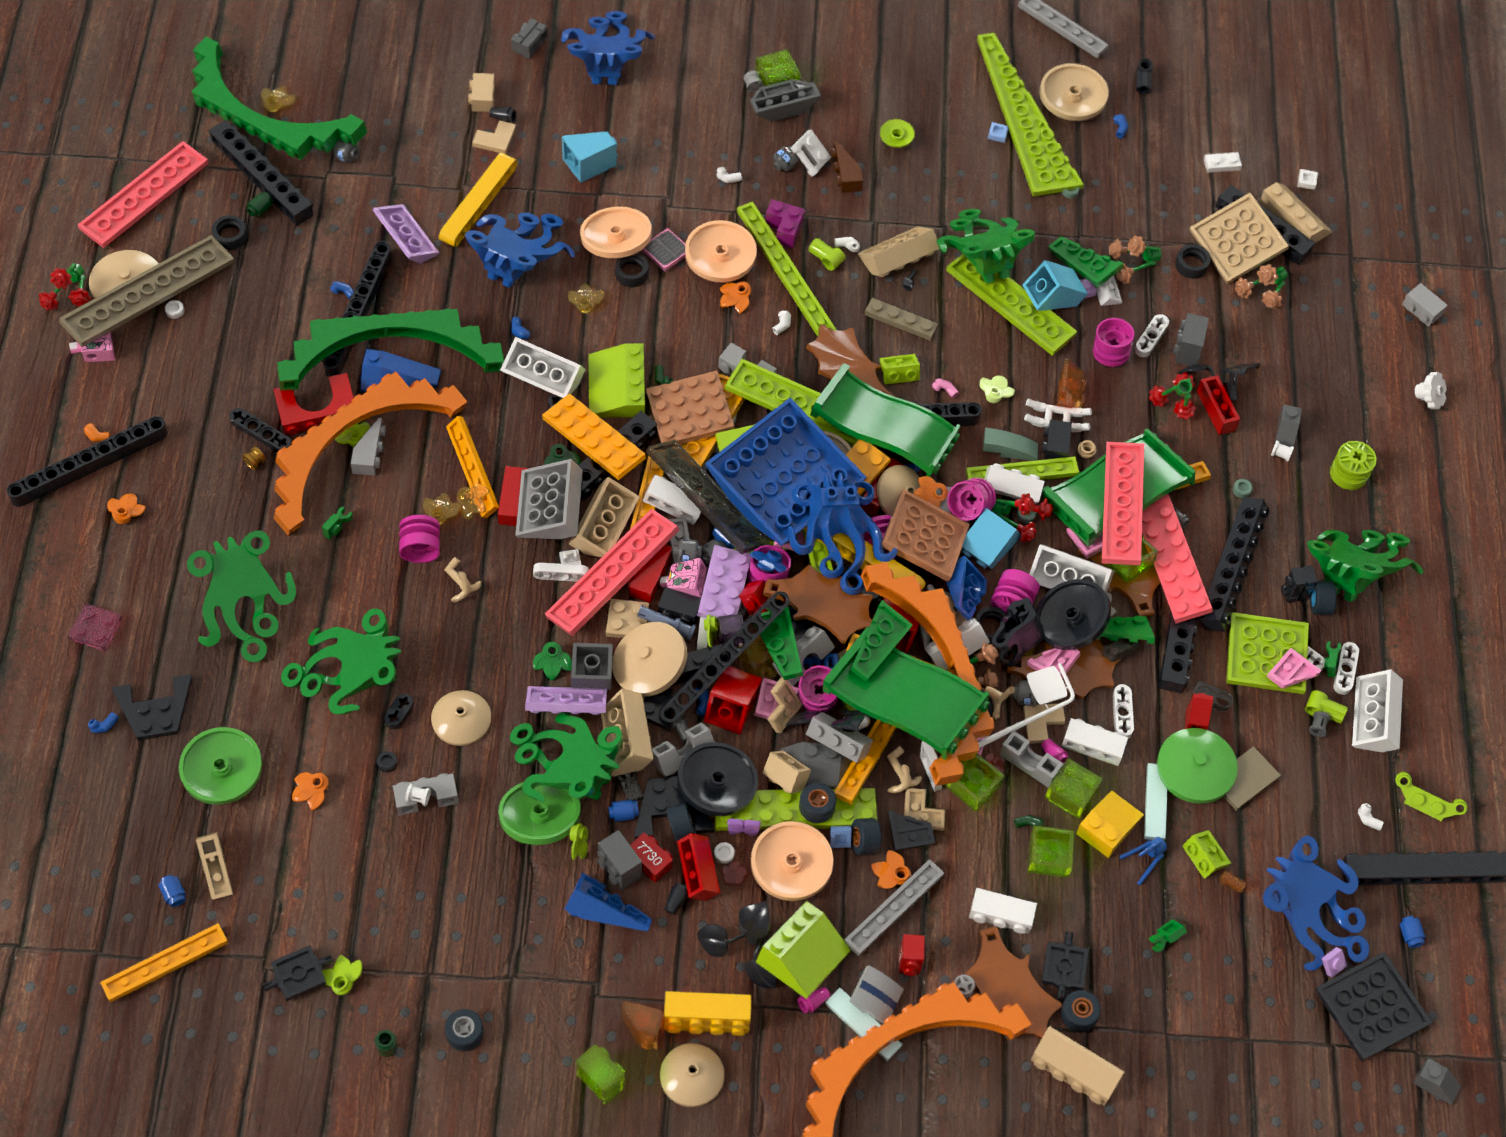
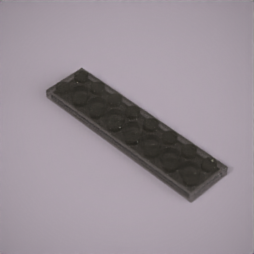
M675 439L648 447L646 453L741 555L751 552L760 546L768 545L770 542L769 538L752 525L728 499L718 484Z

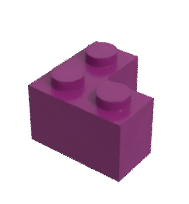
M771 200L766 211L765 221L769 227L778 229L776 238L782 246L793 249L804 223L805 209L777 200Z

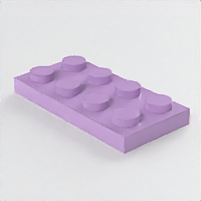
M714 545L697 616L707 618V615L711 614V616L717 617V621L735 625L741 602L739 595L744 589L751 560L750 554Z
M528 686L525 711L533 713L550 711L551 713L570 712L572 714L584 712L594 715L606 713L607 689Z

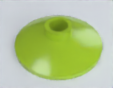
M893 119L882 125L880 137L884 143L891 147H905L913 141L914 129L906 121Z

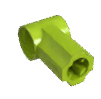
M819 238L814 239L809 246V252L822 260L823 265L830 271H833L846 259L841 249L836 247L833 249Z
M1312 691L1305 711L1312 716L1316 711L1329 714L1331 720L1341 724L1348 707L1329 700L1328 696L1321 691Z

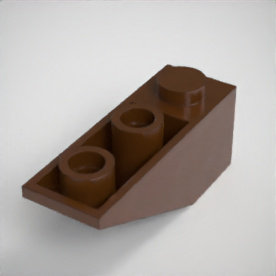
M834 141V148H831V157L835 159L833 166L834 172L838 174L836 176L837 186H840L841 193L862 191L863 177L861 167L838 141Z

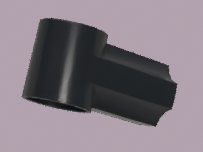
M1143 58L1138 62L1135 72L1136 91L1144 95L1151 92L1153 62L1147 58Z

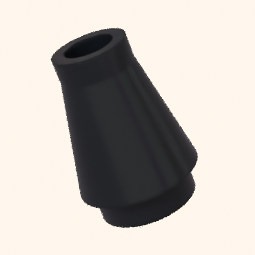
M491 107L489 115L491 118L508 123H514L516 120V110L512 107Z
M679 883L671 886L664 908L666 912L672 915L676 914L677 910L689 897L687 887Z

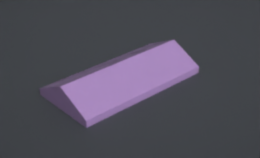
M403 204L373 209V212L408 259L421 264L439 254L438 250Z

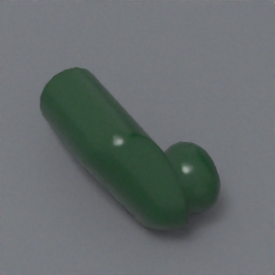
M655 366V382L662 385L674 382L672 377L664 376L663 366Z
M1032 815L1014 818L1016 828L1030 825L1033 826L1035 832L1044 830V822L1041 818Z

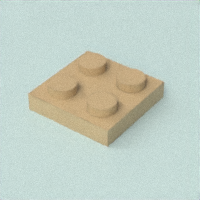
M610 599L606 636L624 638L634 628L647 623V620L637 617L641 605L649 608V603Z

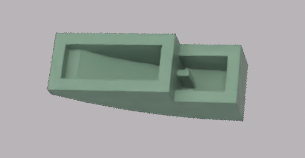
M985 428L983 451L1000 453V457L1037 461L1038 443L1008 431Z

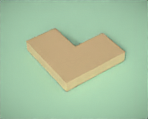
M499 121L495 133L477 130L472 146L506 154L515 133L516 124Z
M783 677L780 678L770 691L779 705L769 716L768 721L777 733H781L784 730L787 722L803 705L788 680H784Z
M1047 704V707L1049 709L1058 704ZM1024 705V720L1047 710L1046 705H1036L1035 707ZM1063 707L1025 725L1027 740L1030 741L1029 744L1043 743L1048 739L1046 725L1065 723Z
M907 788L905 790L904 816L932 823L933 830L944 831L945 810L925 808L926 789Z

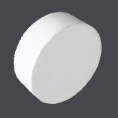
M177 300L168 302L165 306L166 315L171 319L180 318L184 314L183 304Z
M724 842L715 847L714 857L717 862L728 864L734 859L735 850L731 844Z

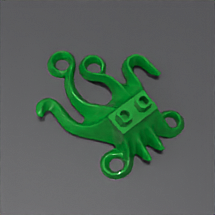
M979 209L963 210L959 213L960 219L951 221L950 226L954 231L964 230L965 237L960 238L949 235L939 238L937 245L940 251L945 254L947 247L958 250L975 266L976 271L981 274L983 281L986 283L993 282L994 273L997 272L1000 278L1010 277V269L1014 268L1015 259L1026 245L1034 241L1035 232L1030 229L1017 231L1020 221L1010 217L1000 218L1007 225L1002 227L992 220L980 219L981 210ZM973 226L989 228L985 233L972 235Z
M1326 530L1317 537L1318 540L1307 541V547L1310 553L1318 560L1325 581L1334 582L1336 595L1340 593L1341 589L1344 590L1343 598L1349 602L1356 600L1358 594L1363 592L1377 579L1396 573L1407 566L1412 567L1417 574H1423L1421 566L1409 558L1390 562L1399 552L1397 546L1405 548L1410 543L1408 537L1399 533H1387L1386 545L1389 551L1378 554L1372 552L1378 549L1385 536L1373 530L1362 531V538L1365 541L1359 546L1349 542V536L1338 530ZM1324 541H1334V542H1333V544H1332L1331 546H1329V545H1328L1327 543H1325Z
M263 531L250 532L244 537L240 546L236 544L232 537H228V550H224L219 542L214 541L216 555L205 550H198L192 553L187 561L188 571L196 577H203L213 572L202 607L203 619L210 634L208 637L199 636L198 641L208 647L214 646L219 642L221 632L214 614V608L219 606L230 631L244 641L241 647V654L249 662L262 660L267 653V646L263 640L247 634L239 627L235 617V606L238 599L244 596H249L253 599L255 603L253 628L259 636L271 637L278 631V621L272 614L263 613L265 595L269 593L275 602L280 605L291 603L296 596V587L290 572L286 573L285 579L288 592L286 595H283L262 566L258 556L265 553L270 545L269 536ZM260 538L263 541L262 547L259 549L253 548L251 546L252 539ZM201 557L206 561L204 568L198 569L194 566L196 558ZM262 618L270 619L271 627L264 630L259 626ZM255 643L259 646V652L256 655L248 653L247 647L249 644Z
M377 608L369 610L363 616L362 627L367 632L366 635L341 627H332L319 633V628H316L308 638L309 645H318L331 638H337V644L318 651L307 661L304 667L297 663L288 664L281 675L282 683L290 688L300 686V691L305 697L318 695L323 683L340 685L341 688L329 699V710L337 715L350 714L359 710L360 706L355 704L340 706L341 702L370 687L386 685L396 680V668L392 661L401 653V650L391 647L400 640V637L388 636L387 618ZM378 615L380 618L379 623L372 626L370 622L371 617ZM336 657L342 662V669L334 678L322 674H310L314 666L324 658ZM293 670H297V677L294 680H290V674ZM317 681V687L314 690H309L310 685Z
M570 712L559 713L555 721L574 727L576 732L573 734L561 730H547L535 734L529 723L519 724L510 734L511 742L520 747L515 753V760L519 764L529 765L537 759L546 769L545 774L529 776L523 783V792L532 799L544 802L545 797L533 789L537 786H549L569 790L570 796L576 799L589 797L598 800L602 794L600 788L603 784L609 783L612 778L609 774L611 770L620 768L615 762V758L623 743V734L620 728L616 726L605 728L599 734L598 744H596L585 721L581 718L570 716L572 715ZM528 731L526 737L522 739L518 738L523 732ZM615 733L616 739L612 742H607V737ZM555 739L562 744L563 753L558 759L548 761L542 750L535 744L543 740ZM527 753H533L530 758H523Z

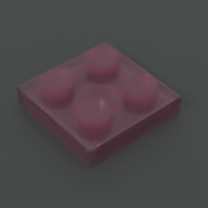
M85 603L68 634L69 640L106 651L122 620L121 614Z

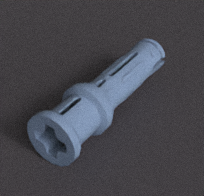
M641 605L637 617L649 622H662L671 625L687 641H690L696 625L691 626L682 622L679 618L672 619L643 605Z

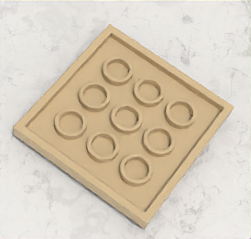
M1251 193L1190 227V232L1199 245L1209 252L1211 262L1227 284L1289 248L1286 241Z

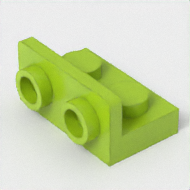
M915 354L879 358V365L884 373V384L920 380V363Z
M1209 830L1192 835L1183 844L1184 850L1204 879L1208 878L1213 872L1227 868L1231 864Z

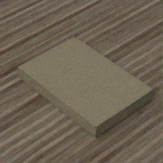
M1254 746L1237 758L1238 772L1236 780L1230 791L1223 796L1236 811L1281 776Z

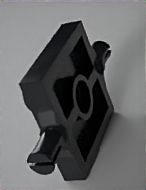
M1070 931L1065 932L1063 943L1047 942L1041 983L1058 987L1056 999L1060 1000L1061 998V1001L1065 1000L1066 989L1083 990L1089 949L1079 948L1072 944L1074 933L1071 932L1069 935Z
M309 945L270 962L274 970L275 979L263 983L266 992L278 987L283 992L286 1001L292 1000L326 985L322 974V967L334 961L331 954L318 959Z

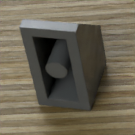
M1283 404L1278 416L1275 443L1278 440L1283 445L1294 447L1302 408Z
M1430 1058L1421 1065L1413 1082L1450 1105L1453 1104L1461 1088L1460 1084L1446 1067Z

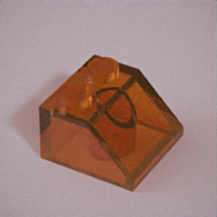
M1069 359L1064 360L1059 378L1056 406L1079 408L1080 405L1083 406L1085 395L1082 394V390H1085L1086 380L1083 379L1084 372Z
M623 1000L622 1019L635 1042L645 1049H657L664 1026V1011Z

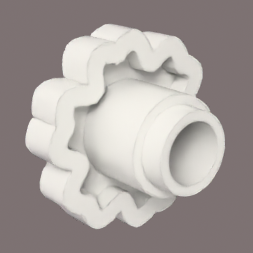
M1431 372L1430 375L1426 376L1424 382L1416 385L1415 396L1417 399L1428 402V408L1440 409L1441 406H1444L1446 400L1445 380L1442 379L1441 373Z

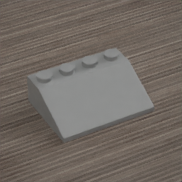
M572 459L522 470L516 525L517 538L563 539L577 536L582 469Z

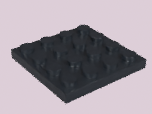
M1385 952L1315 989V992L1361 1062L1432 1024V1021Z

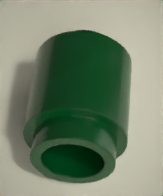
M266 192L259 193L247 203V212L252 217L259 218L271 208L273 199Z
M382 1030L375 1037V1046L381 1056L390 1057L398 1049L396 1036L390 1030Z

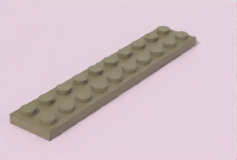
M210 235L60 317L59 323L83 347L233 264L234 258L213 235Z

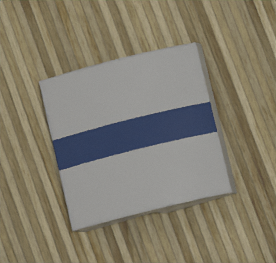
M866 966L849 1002L862 1013L870 1014L883 1025L885 1024L884 1020L892 1015L904 989L882 972L871 966Z

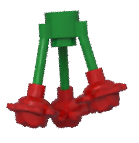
M72 263L67 270L56 268L54 272L50 273L52 277L50 281L57 288L50 294L46 292L39 294L41 307L46 310L58 309V301L55 299L57 293L61 288L66 289L72 282L80 281L79 288L76 291H71V295L68 296L72 304L81 307L91 301L92 298L83 289L84 280L86 279V276L83 275V267Z
M1187 372L1176 375V379L1172 381L1174 384L1172 388L1165 391L1163 386L1158 387L1156 385L1149 391V400L1153 402L1154 406L1159 405L1160 407H1163L1169 401V393L1176 391L1179 396L1185 397V400L1182 399L1180 402L1175 403L1174 413L1177 414V418L1188 420L1189 417H1194L1196 407L1193 406L1192 401H1189V398L1191 397L1192 387L1195 384L1193 376H1188Z
M1027 493L1022 494L1021 498L1015 501L996 498L992 512L1017 528L1021 536L1020 541L1024 543L1026 540L1031 541L1035 538L1037 532L1034 528L1035 523L1030 522L1025 526L1022 524L1018 525L1004 515H1008L1011 507L1019 508L1021 515H1029L1030 511L1037 512L1041 516V520L1044 521L1046 517L1051 516L1053 507L1052 504L1048 503L1047 498L1040 505H1035L1034 499Z

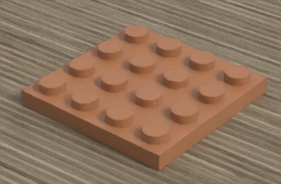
M717 371L646 389L663 449L735 429Z
M903 489L897 500L881 545L889 551L896 548V555L949 581L970 524Z

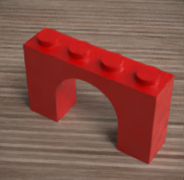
M347 373L329 377L333 398L331 403L320 411L310 412L299 407L293 390L280 391V388L273 389L284 434L295 435L299 432L307 431L313 426L318 427L322 424L324 418L329 415H335L341 406H347L352 403L353 394Z

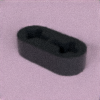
M409 694L398 695L384 716L385 724L389 729L395 730L400 728L411 713L414 706L413 699ZM405 701H407L408 705H403V707L401 708L400 702L404 703ZM397 715L398 721L394 720L393 722H391L390 718H395V716Z

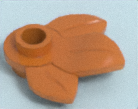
M739 282L737 284L726 283L720 288V291L724 294L720 301L722 308L735 305L739 314L747 309L749 306L748 297L751 294V287L747 282ZM741 288H745L743 292L739 291Z
M929 476L918 478L921 487L916 489L913 494L939 508L940 502L945 500L948 495L947 487L942 483H936ZM937 489L941 490V495H937Z
M131 493L123 495L120 500L111 498L107 504L108 511L112 513L113 519L118 524L128 523L131 517L140 516L146 509V506L137 504L136 495Z
M308 772L301 773L294 779L298 786L293 791L292 800L294 802L308 801V805L313 811L323 803L325 799L324 791L328 788L329 780L323 773H315L313 775ZM320 779V784L316 786L315 782Z
M888 850L886 862L873 863L871 866L874 874L880 878L877 885L884 889L903 885L911 877L909 868L904 866L903 857L894 851ZM897 874H903L904 878H899Z

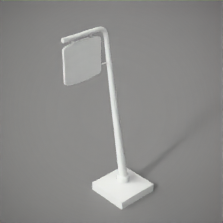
M1062 663L1058 664L1060 672H1058L1055 666H1051L1027 674V680L1039 705L1045 704L1047 707L1046 703L1067 697L1066 689L1070 691V699L1049 709L1047 707L1045 711L978 741L979 748L1074 700L1075 694ZM1060 673H1062L1063 678H1064V680H1065V682H1066L1067 687H1065V684H1064V682H1063V680H1062V677H1061ZM922 741L920 758L935 792L941 790L942 785L935 786L929 767L935 759H940L941 756L938 757L935 749Z

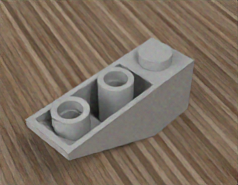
M382 418L377 419L353 448L351 459L353 474L375 476L376 468H380V457L378 456L383 451V441L381 439L386 434V426H383Z

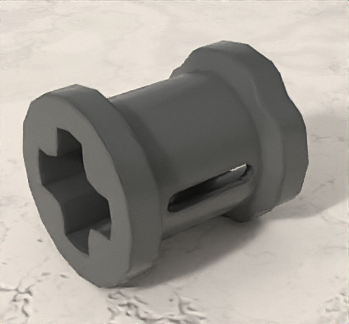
M1316 711L1313 714L1314 720L1312 726L1309 727V733L1316 737H1324L1327 733V723L1330 722L1331 717L1325 712Z

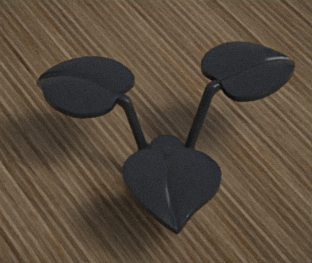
M1260 363L1240 364L1220 370V373H1229L1230 381L1223 382V386L1230 400L1239 399L1237 392L1238 374L1244 376L1246 371L1251 368L1259 369ZM1209 364L1191 365L1177 373L1208 370L1212 376H1216Z
M849 706L842 711L843 715H848L847 717L831 723V727L841 728L843 731L852 733V730L858 731L859 725L864 720V715H861L863 712ZM809 710L798 713L787 722L786 727L809 723L814 716L820 714V711Z
M766 901L747 905L740 910L739 922L745 930H748L741 935L727 939L726 929L717 924L706 925L698 931V940L708 954L714 957H721L727 953V943H732L746 937L748 943L756 945L753 959L746 962L748 977L760 987L767 989L777 987V977L756 962L758 951L763 945L761 941L768 936L770 928V915Z

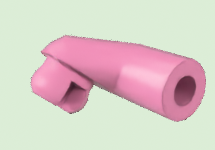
M938 378L932 384L936 391H940L943 388L952 398L959 395L958 390L949 381Z

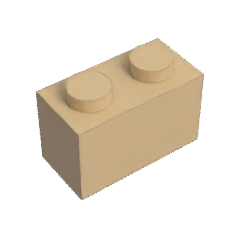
M473 73V80H470L469 89L472 91V94L468 95V103L472 104V111L490 112L494 103V74Z
M783 750L770 752L763 770V774L771 782L780 785L785 792L791 794L803 791L811 769Z

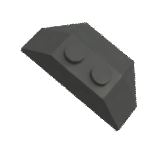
M791 79L760 87L754 97L751 98L750 103L756 115L772 122L803 114L821 98V95L815 83Z
M800 742L780 749V751H785L811 769L806 786L813 783H823L830 788H837L852 763V760L819 743Z

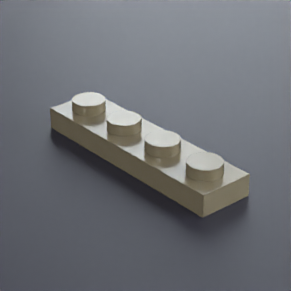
M875 298L871 299L865 310L866 316L931 341L938 327L936 322Z

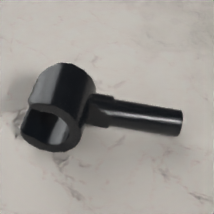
M915 269L903 280L902 287L907 291L911 290L914 286L912 278L917 272Z

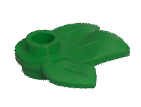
M548 642L544 645L542 652L535 656L533 668L534 670L543 669L545 675L553 681L561 669L572 671V660L567 653L562 651L558 643ZM554 648L556 653L550 654L548 650Z

